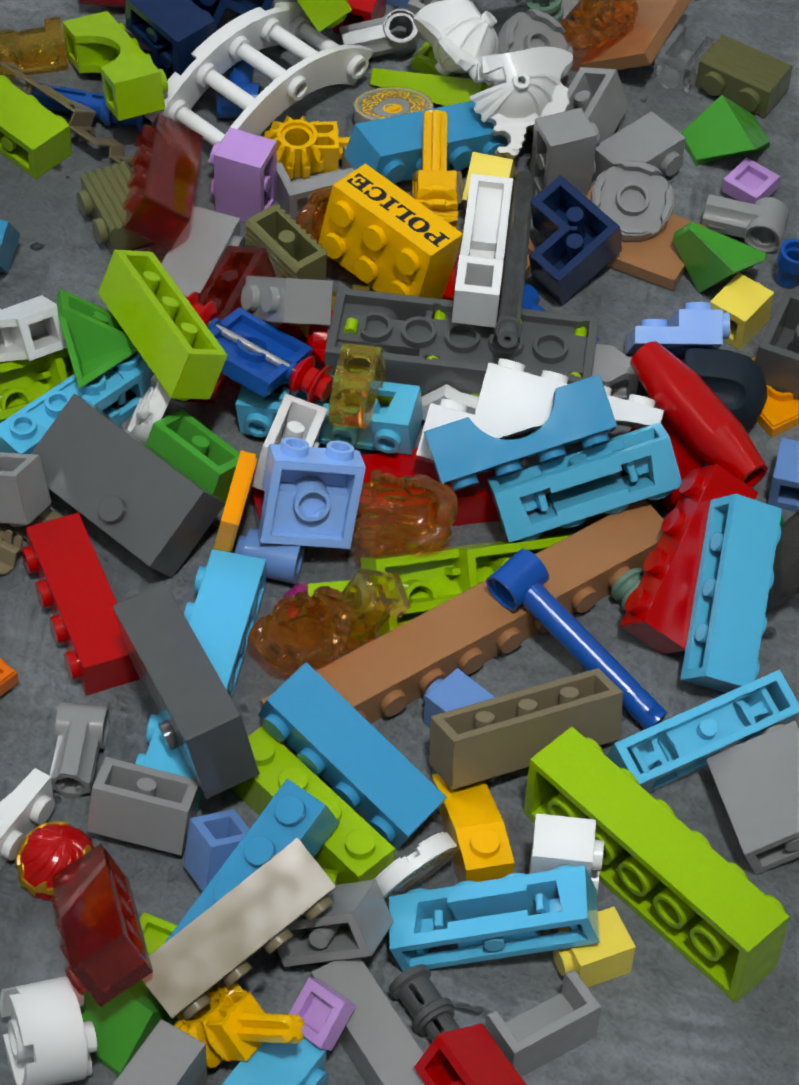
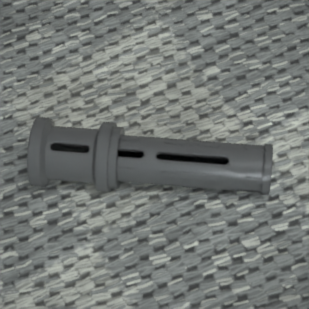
M420 964L407 969L395 978L389 987V992L394 999H401L413 1017L412 1026L415 1031L424 1036L428 1035L433 1042L439 1033L460 1029V1027L453 1018L455 1015L453 1003L448 998H442L430 980L431 971L427 965ZM419 994H420L421 997L423 998V1000H424V1002H425L424 1004H423V1002L421 1001V999L419 998V996H418Z

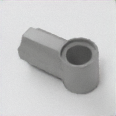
M396 9L391 11L386 17L339 27L341 44L369 47L374 51L370 58L390 53L396 55L409 54L416 48L419 31L413 22L415 15L406 9ZM397 26H404L411 31V34L406 38H397L391 34V30Z
M709 194L702 225L719 233L744 238L747 245L769 253L777 250L781 244L789 217V209L782 201L772 197L760 198L752 204Z
M67 702L59 703L54 733L56 747L49 776H51L52 789L58 791L62 796L79 798L82 794L91 792L99 749H104L107 742L110 719L109 707Z

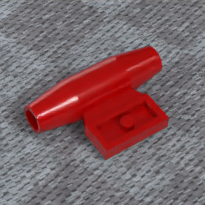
M657 341L646 343L635 352L631 358L630 365L650 399L656 401L655 408L664 410L661 424L671 439L681 479L683 480L690 471L705 467V464L709 466L717 463L751 488L757 485L765 477L768 467L741 422L693 369ZM632 427L629 432L638 430V428ZM679 488L672 490L670 495L658 499L667 511H672L675 508L681 495Z

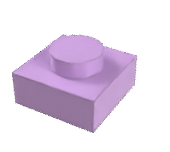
M746 157L723 179L721 191L738 201L754 204L758 199L769 197L778 189L780 176Z
M309 977L289 1014L299 1015L303 1019L305 1024L301 1030L306 1039L320 1049L332 1051L356 1005L321 979Z

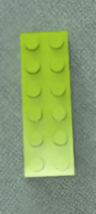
M571 726L530 759L523 813L534 823L536 813L596 820L595 840H604L602 869L599 873V881L735 1003L739 1001L777 967L790 918L782 904L775 897L765 895L752 884L738 865L727 862L713 850L708 840L700 832L690 830L682 823L666 802L661 799H655L643 789L629 770L619 768L604 755L597 742L591 738H585Z

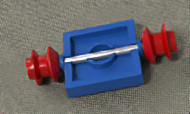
M193 292L188 297L185 296L228 354L221 371L223 375L240 383L248 391L257 393L265 398L288 379L290 395L296 396L303 391L307 393V402L313 404L318 400L324 402L329 397L336 381L332 377L333 368L330 365L325 366L322 370L315 368L316 358L311 356L312 347L240 307L221 321L218 319L217 303L215 301H210L203 306L200 304V293Z

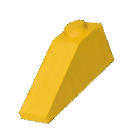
M438 773L432 774V783L447 797L439 807L444 830L459 847L452 857L458 883L462 881L481 882L500 879L514 873L515 861L504 821L485 780L452 790Z

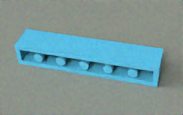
M212 549L207 567L200 565L198 568L194 591L198 595L195 603H187L184 616L232 699L266 590V559ZM152 714L146 732V742L150 743L147 753H139L135 764L195 779L179 749L176 748L171 751L168 749L158 727V724L164 722L161 715ZM200 788L195 813H198L201 800L203 797V793Z

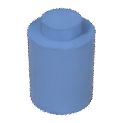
M250 528L247 536H239L235 553L266 559V578L296 584L302 570L306 546L260 543L258 529Z

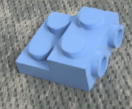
M688 302L685 303V309H679L669 321L666 319L641 320V325L635 326L625 338V355H634L639 348L651 341H657L675 356H685L686 351L693 346L719 349L723 345V340L729 339L730 314L723 313L721 309H711V303Z
M296 437L282 439L281 445L269 444L262 481L265 494L258 528L260 543L350 549L366 469L360 451L354 450L351 444L344 441H330L327 443L326 448L309 447L307 441Z

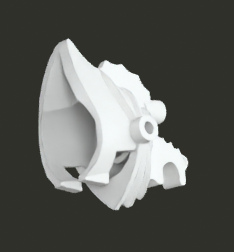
M437 1L423 7L413 17V22L418 31L433 48L434 57L438 62L435 68L443 76H448L451 72L468 73L473 81L477 83V63H481V57L501 54L498 47V37L493 27L497 23V19L488 11L481 14L471 1ZM487 83L490 88L494 87L493 83Z
M530 47L521 51L481 57V63H477V83H493L494 87L470 96V100L475 103L474 111L482 115L481 121L493 123L494 128L491 131V135H502L508 141V146L498 147L494 153L495 156L515 159L523 147L522 144L525 141L526 130L534 128L536 118L566 110L567 105L570 103L567 96L568 88L562 85L560 77L565 67L573 60V55L570 52L556 47Z

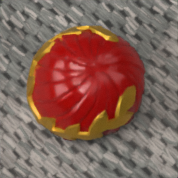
M46 822L34 828L22 840L16 853L15 863L20 886L34 898L52 899L53 901L59 900L64 892H72L77 887L80 889L86 887L89 876L94 874L96 867V852L91 838L82 830L69 825L68 822Z

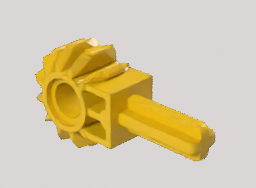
M428 110L423 114L422 170H417L412 174V197L457 229V171H447L448 114L442 110Z
M287 115L283 123L273 121L269 131H265L264 135L266 138L277 141V163L282 162L291 181L294 177L308 179L310 175L337 170L339 159H342L343 146H347L350 137H338L337 121L307 122L304 115L299 120H293Z
M223 982L206 993L212 1000L207 1006L189 1020H186L182 1013L177 1016L178 1021L174 1024L176 1028L206 1044V1066L214 1068L225 1060L228 1062L231 1060L248 1061L263 1042L298 1044L304 1037L301 1029L305 1023L299 1015L265 1013L252 994L243 990L238 983H234L228 988Z

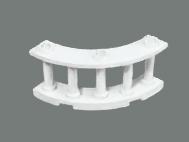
M277 2L274 8L266 11L257 7L228 22L191 53L195 60L182 75L174 72L168 79V93H164L165 109L145 114V117L156 125L176 131L183 124L214 146L217 141L221 142L226 134L191 111L198 99L211 87L244 110L231 125V128L260 136L283 111L307 94L335 84L354 86L357 80L366 72L369 59L374 51L369 47L361 45H339L321 32H318L311 26L310 19L299 3ZM280 45L302 61L286 70L259 52V50ZM243 60L273 80V82L254 98L222 74L237 62Z

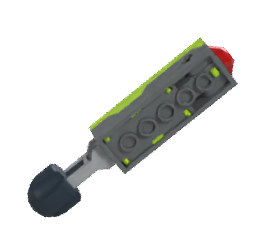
M338 287L334 309L331 312L330 325L310 324L307 345L313 348L311 356H314L323 368L327 365L332 366V376L416 385L421 388V397L446 384L459 392L480 396L488 363L498 365L499 358L524 364V372L540 377L543 370L569 377L567 384L600 374L603 385L612 389L611 396L625 400L629 399L630 394L650 398L630 365L632 357L626 356L614 346L596 344L599 317L522 309L521 336L514 347L504 348L498 343L494 327L452 323L453 300ZM498 306L497 321L499 319L500 306ZM697 346L688 349L683 362L705 381L741 422L744 429L754 424L761 414L768 397L762 368L749 356L733 351ZM367 394L366 403L369 404L372 398H377L380 405L389 406L393 397Z

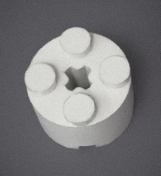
M63 976L2 989L0 995L1 1018L11 1016V1020L8 1021V1033L3 1034L10 1069L17 1085H60L92 1076L93 1068L90 1053L97 1052V1038L92 1021L83 1022L80 1006L84 1005V995L78 976Z

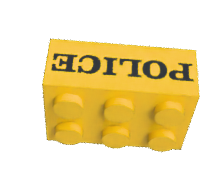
M365 163L332 185L318 244H322V249H327L328 257L343 266L376 292L441 299L452 273L463 233Z

